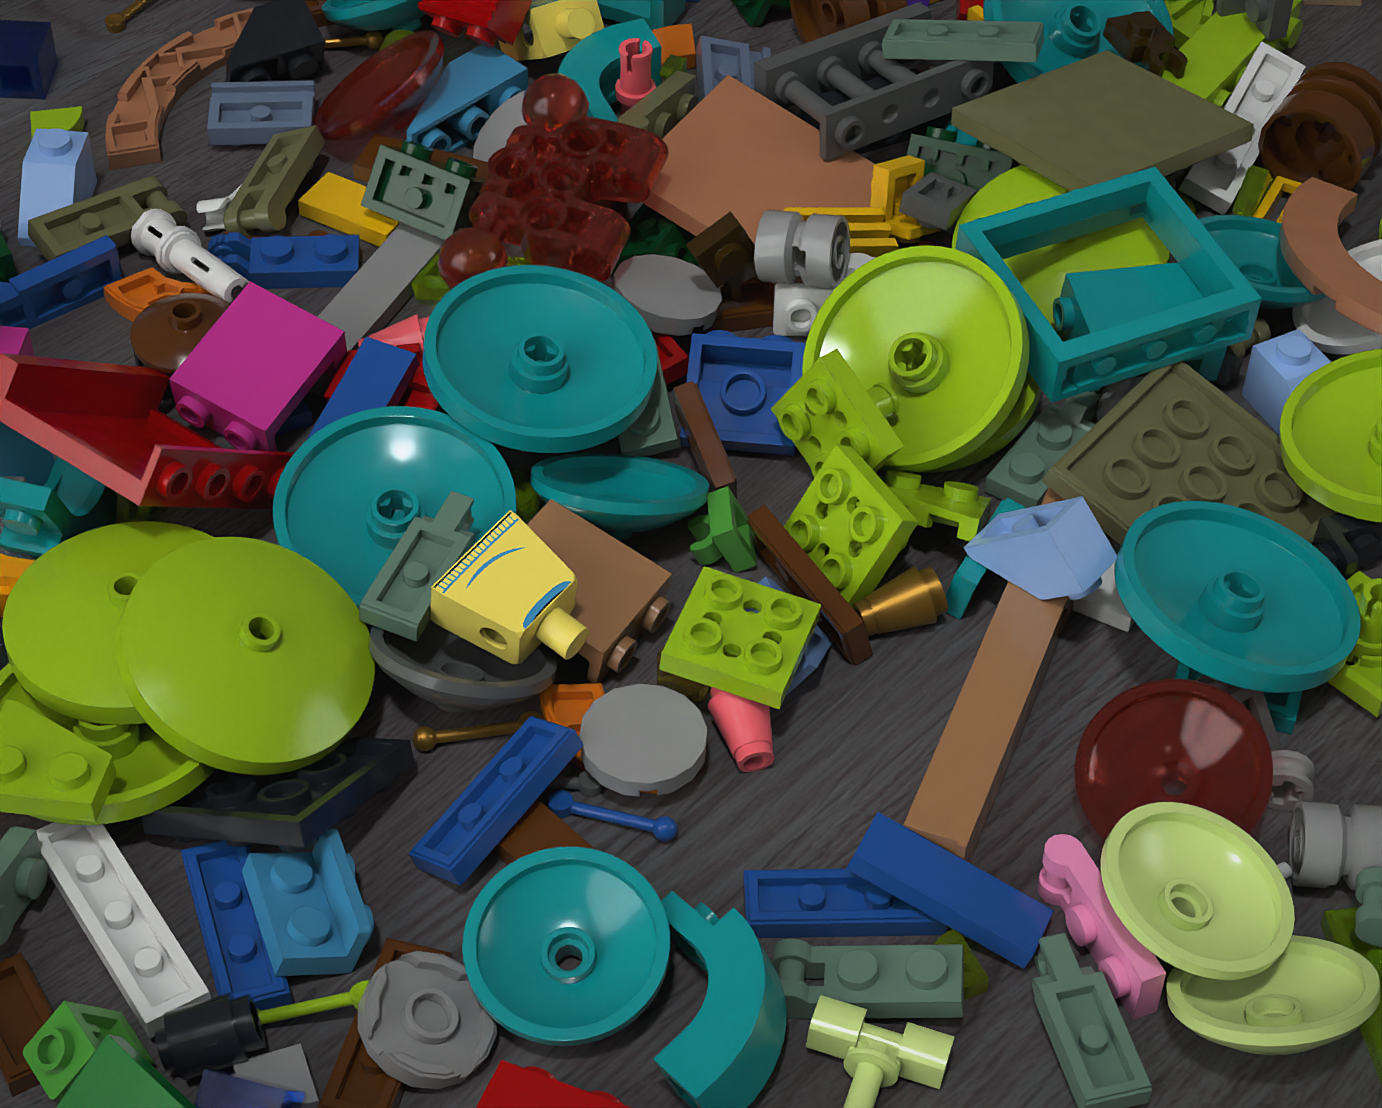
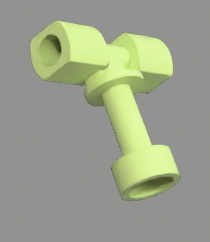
M820 995L810 1023L806 1047L844 1059V1068L853 1080L843 1108H874L880 1087L892 1086L897 1082L898 1076L940 1089L951 1054L954 1036L907 1022L904 1034H900L865 1023L867 1009Z

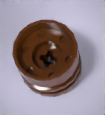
M1323 62L1307 69L1261 128L1258 142L1262 164L1272 179L1275 180L1277 176L1304 183L1311 177L1350 191L1359 182L1371 165L1372 160L1382 149V83L1365 69L1346 62Z

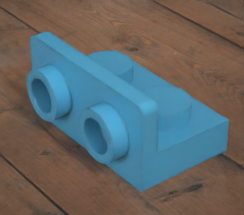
M328 829L322 833L312 852L249 853L242 868V874L275 976L352 973L364 946L368 945L372 939L374 921L370 907L363 903L355 880L354 860L349 853L345 852L338 830Z

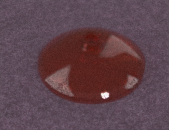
M420 31L405 36L381 49L355 68L331 91L319 107L313 125L318 127L324 139L338 142L371 138L375 133L382 134L391 128L397 131L406 127L414 120L418 113L417 108L425 101L434 86L443 64L445 48L443 41L434 31Z
M1155 680L1139 684L1118 694L1107 702L1092 718L1082 735L1076 753L1075 784L1079 802L1090 825L1104 841H1106L1118 821L1128 812L1137 807L1157 802H1177L1206 809L1231 821L1251 835L1267 810L1273 789L1274 777L1271 749L1267 737L1256 718L1242 703L1228 693L1206 683L1193 680ZM1177 779L1185 782L1187 789L1180 795H1170L1164 790L1165 784Z

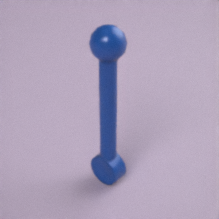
M564 790L555 791L548 797V809L559 818H566L571 814L653 832L656 839L660 841H670L674 839L678 832L677 823L669 816H662L654 820L573 801L572 795Z

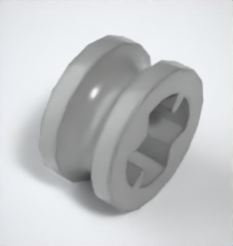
M1277 750L1267 753L1259 759L1256 770L1258 778L1255 784V794L1264 806L1273 810L1289 812L1293 811L1294 805L1298 800H1313V782L1316 769L1314 763L1307 756L1296 751Z

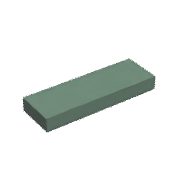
M894 19L882 40L883 59L1037 62L1044 43V23Z

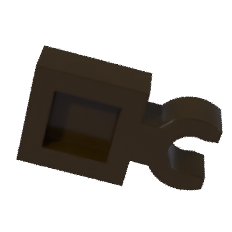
M1150 11L1134 12L1129 15L1107 18L1103 36L1124 59L1132 63L1142 62L1146 70L1160 77L1163 76L1166 69L1177 79L1183 78L1188 62L1187 57L1181 51L1174 48L1176 39Z
M731 211L686 244L714 285L718 288L723 284L731 297L738 303L745 300L740 289L746 280L757 278L763 286L768 283L758 279L754 260L755 244Z

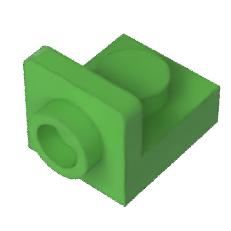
M69 1001L62 1002L23 1049L25 1060L48 1097L61 1101L107 1034L122 1036L150 1064L154 1062L122 1012Z

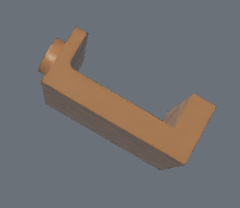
M550 499L527 526L564 562L577 579L575 607L569 615L589 629V635L577 653L589 661L586 679L591 683H601L611 670L620 673L634 655L638 645L636 640L645 630L651 633L655 632L666 618L671 608V601L667 600L666 596L672 573L582 517L559 505L553 499Z

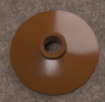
M202 293L177 294L154 302L146 307L132 324L130 340L135 355L150 368L174 374L231 303L222 298Z

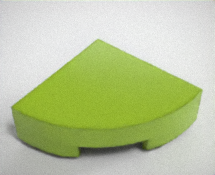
M82 106L30 111L32 138L36 128H58L82 132L84 129L85 119Z

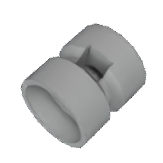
M769 209L763 213L757 229L754 254L755 270L759 280L762 282L793 284L798 277H801L803 283L807 286L834 289L844 280L850 254V231L848 221L844 216L814 213L804 221L799 212Z
M1298 800L1294 805L1289 829L1288 854L1289 866L1292 869V884L1296 887L1326 888L1330 885H1336L1341 876H1343L1348 887L1355 890L1356 876L1361 870L1368 867H1382V806L1354 804L1344 816L1337 804Z

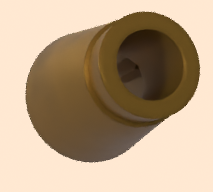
M913 566L865 596L863 600L853 603V609L864 621L869 637L876 633L882 634L936 623L937 616L948 611V603L941 582L931 567H927L918 571Z

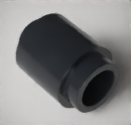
M229 992L165 1012L164 1028L155 1030L156 1047L164 1069L166 1071L177 1069L178 1074L184 1081L248 1061L250 1052L265 1048L262 1024L250 994L234 998L233 994Z

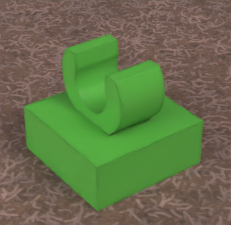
M727 486L708 493V514L699 515L688 522V529L697 540V542L690 545L692 554L700 565L714 563L724 556L735 573L757 566L755 544L747 523L748 516L730 488Z

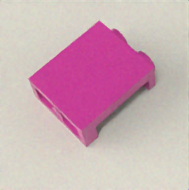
M249 281L169 378L176 405L175 408L178 414L191 425L199 428L205 425L224 435L228 443L235 449L277 451L275 434L323 373L334 378L347 354L345 331Z

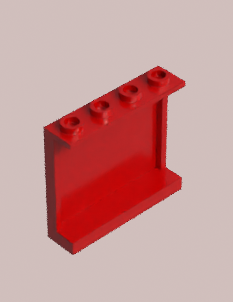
M7 353L0 354V422L138 506L273 509L275 490L280 475L294 452L223 449L160 412L158 408L170 377L153 368Z

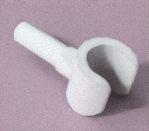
M241 185L228 197L202 200L197 203V212H205L206 224L202 229L204 233L225 230L223 222L225 210Z

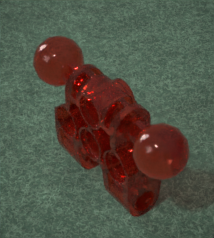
M562 73L542 75L529 85L523 95L521 113L527 125L514 128L507 139L506 146L494 152L488 159V176L480 189V195L473 202L469 210V218L473 227L457 230L441 245L438 260L440 276L451 290L464 280L477 274L501 267H508L509 257L506 248L502 244V242L521 246V251L530 265L562 268L591 277L599 282L606 281L611 276L630 237L631 229L622 215L594 203L602 199L629 203L645 201L650 196L668 159L669 150L666 143L650 131L619 122L587 116L589 102L585 92L576 80Z

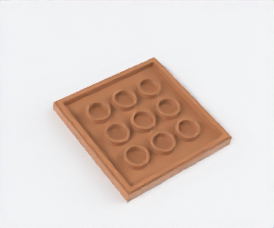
M727 75L624 176L620 189L695 236H698L731 211L755 244L760 219L763 213L769 209L783 211L784 207H870L874 163L854 151L825 161L820 157V130L732 76ZM798 277L794 283H803L801 277Z

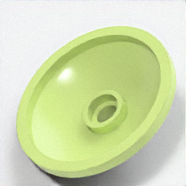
M1157 802L1137 807L1128 812L1118 821L1108 835L1101 854V876L1107 897L1126 929L1140 944L1161 960L1176 968L1202 977L1235 980L1251 977L1266 970L1288 946L1294 930L1295 915L1292 896L1284 876L1263 847L1231 821L1194 805L1177 802Z
M1292 935L1288 946L1269 968L1254 976L1235 980L1212 979L1174 967L1169 973L1166 984L1167 1001L1171 1012L1194 1033L1223 1046L1261 1055L1300 1053L1345 1037L1356 1030L1374 1013L1380 1001V979L1378 972L1365 957L1352 949L1330 941Z

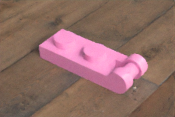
M1059 834L1052 836L1047 840L1044 847L1042 859L1044 867L1040 871L1037 886L1039 896L1045 902L1062 908L1071 937L1079 946H1086L1098 965V971L1103 972L1114 999L1119 998L1133 1021L1157 1012L1166 971L1156 956L1132 936L1117 916L1105 892L1101 872L1082 843L1071 835Z

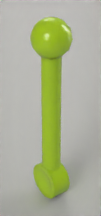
M369 980L356 983L349 992L262 1011L257 1008L261 1024L263 1026V1024L351 1005L358 1009V1003Z

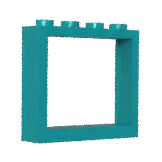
M1156 166L1085 188L1075 189L1038 202L1028 203L991 216L977 218L960 224L958 228L955 249L965 252L989 266L1016 297L1024 314L1029 333L1028 371L1051 403L1251 339L1262 300L1261 296ZM1143 217L1205 296L1204 298L1063 342L1003 259Z

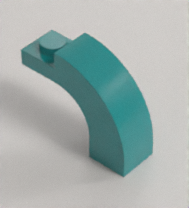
M644 18L615 24L587 36L567 53L558 70L557 93L558 102L562 107L560 114L565 118L564 124L594 127L612 137L619 149L621 148V140L617 137L618 118L610 104L617 100L615 84L620 79L619 46L624 40L640 38V54L642 53V43L645 40L652 45L651 78L655 81L656 87L661 84L662 46Z
M58 456L44 486L0 477V516L3 518L2 523L4 524L0 535V547L8 552L39 558L48 550L69 538L92 529L113 525L126 498Z
M671 891L661 900L668 919L670 939L680 951L708 974V988L705 1000L696 1017L653 1060L676 1095L690 1108H747L763 1089L772 1074L784 1042L787 1007L781 980L753 929L734 907L719 919L704 903L700 902L692 908L675 892Z

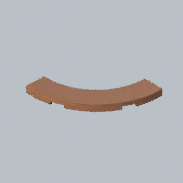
M254 8L214 20V27L203 30L195 35L189 31L181 34L149 56L129 76L117 94L118 102L113 112L109 114L106 122L105 142L110 170L162 162L160 136L169 112L189 88L208 74L227 64V59Z
M1311 177L1290 195L1284 207L1279 233L1280 249L1284 259L1294 275L1311 293L1316 295L1323 292L1336 301L1334 309L1338 313L1382 335V281L1371 275L1349 255L1338 235V226L1348 215L1355 211L1358 194Z

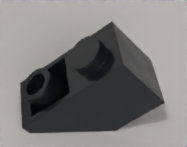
M277 0L254 7L227 59L226 82L302 80L322 70L325 40L305 0Z

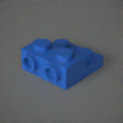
M714 330L706 334L692 333L686 383L693 381L694 384L697 383L724 450L795 456L796 446L781 430L779 421L771 408L803 375L802 365L805 343L794 342L792 339L781 335H769L762 339L738 337L734 333L723 330ZM681 426L680 445L690 447Z

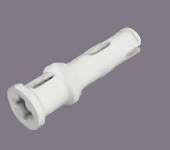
M162 209L145 211L132 226V244L140 253L147 256H155L156 262L162 269L171 274L183 273L213 296L232 303L249 283L246 278L225 264L221 259L204 249L196 232L186 226H177L172 215ZM149 227H153L162 233V237L158 238L149 231Z

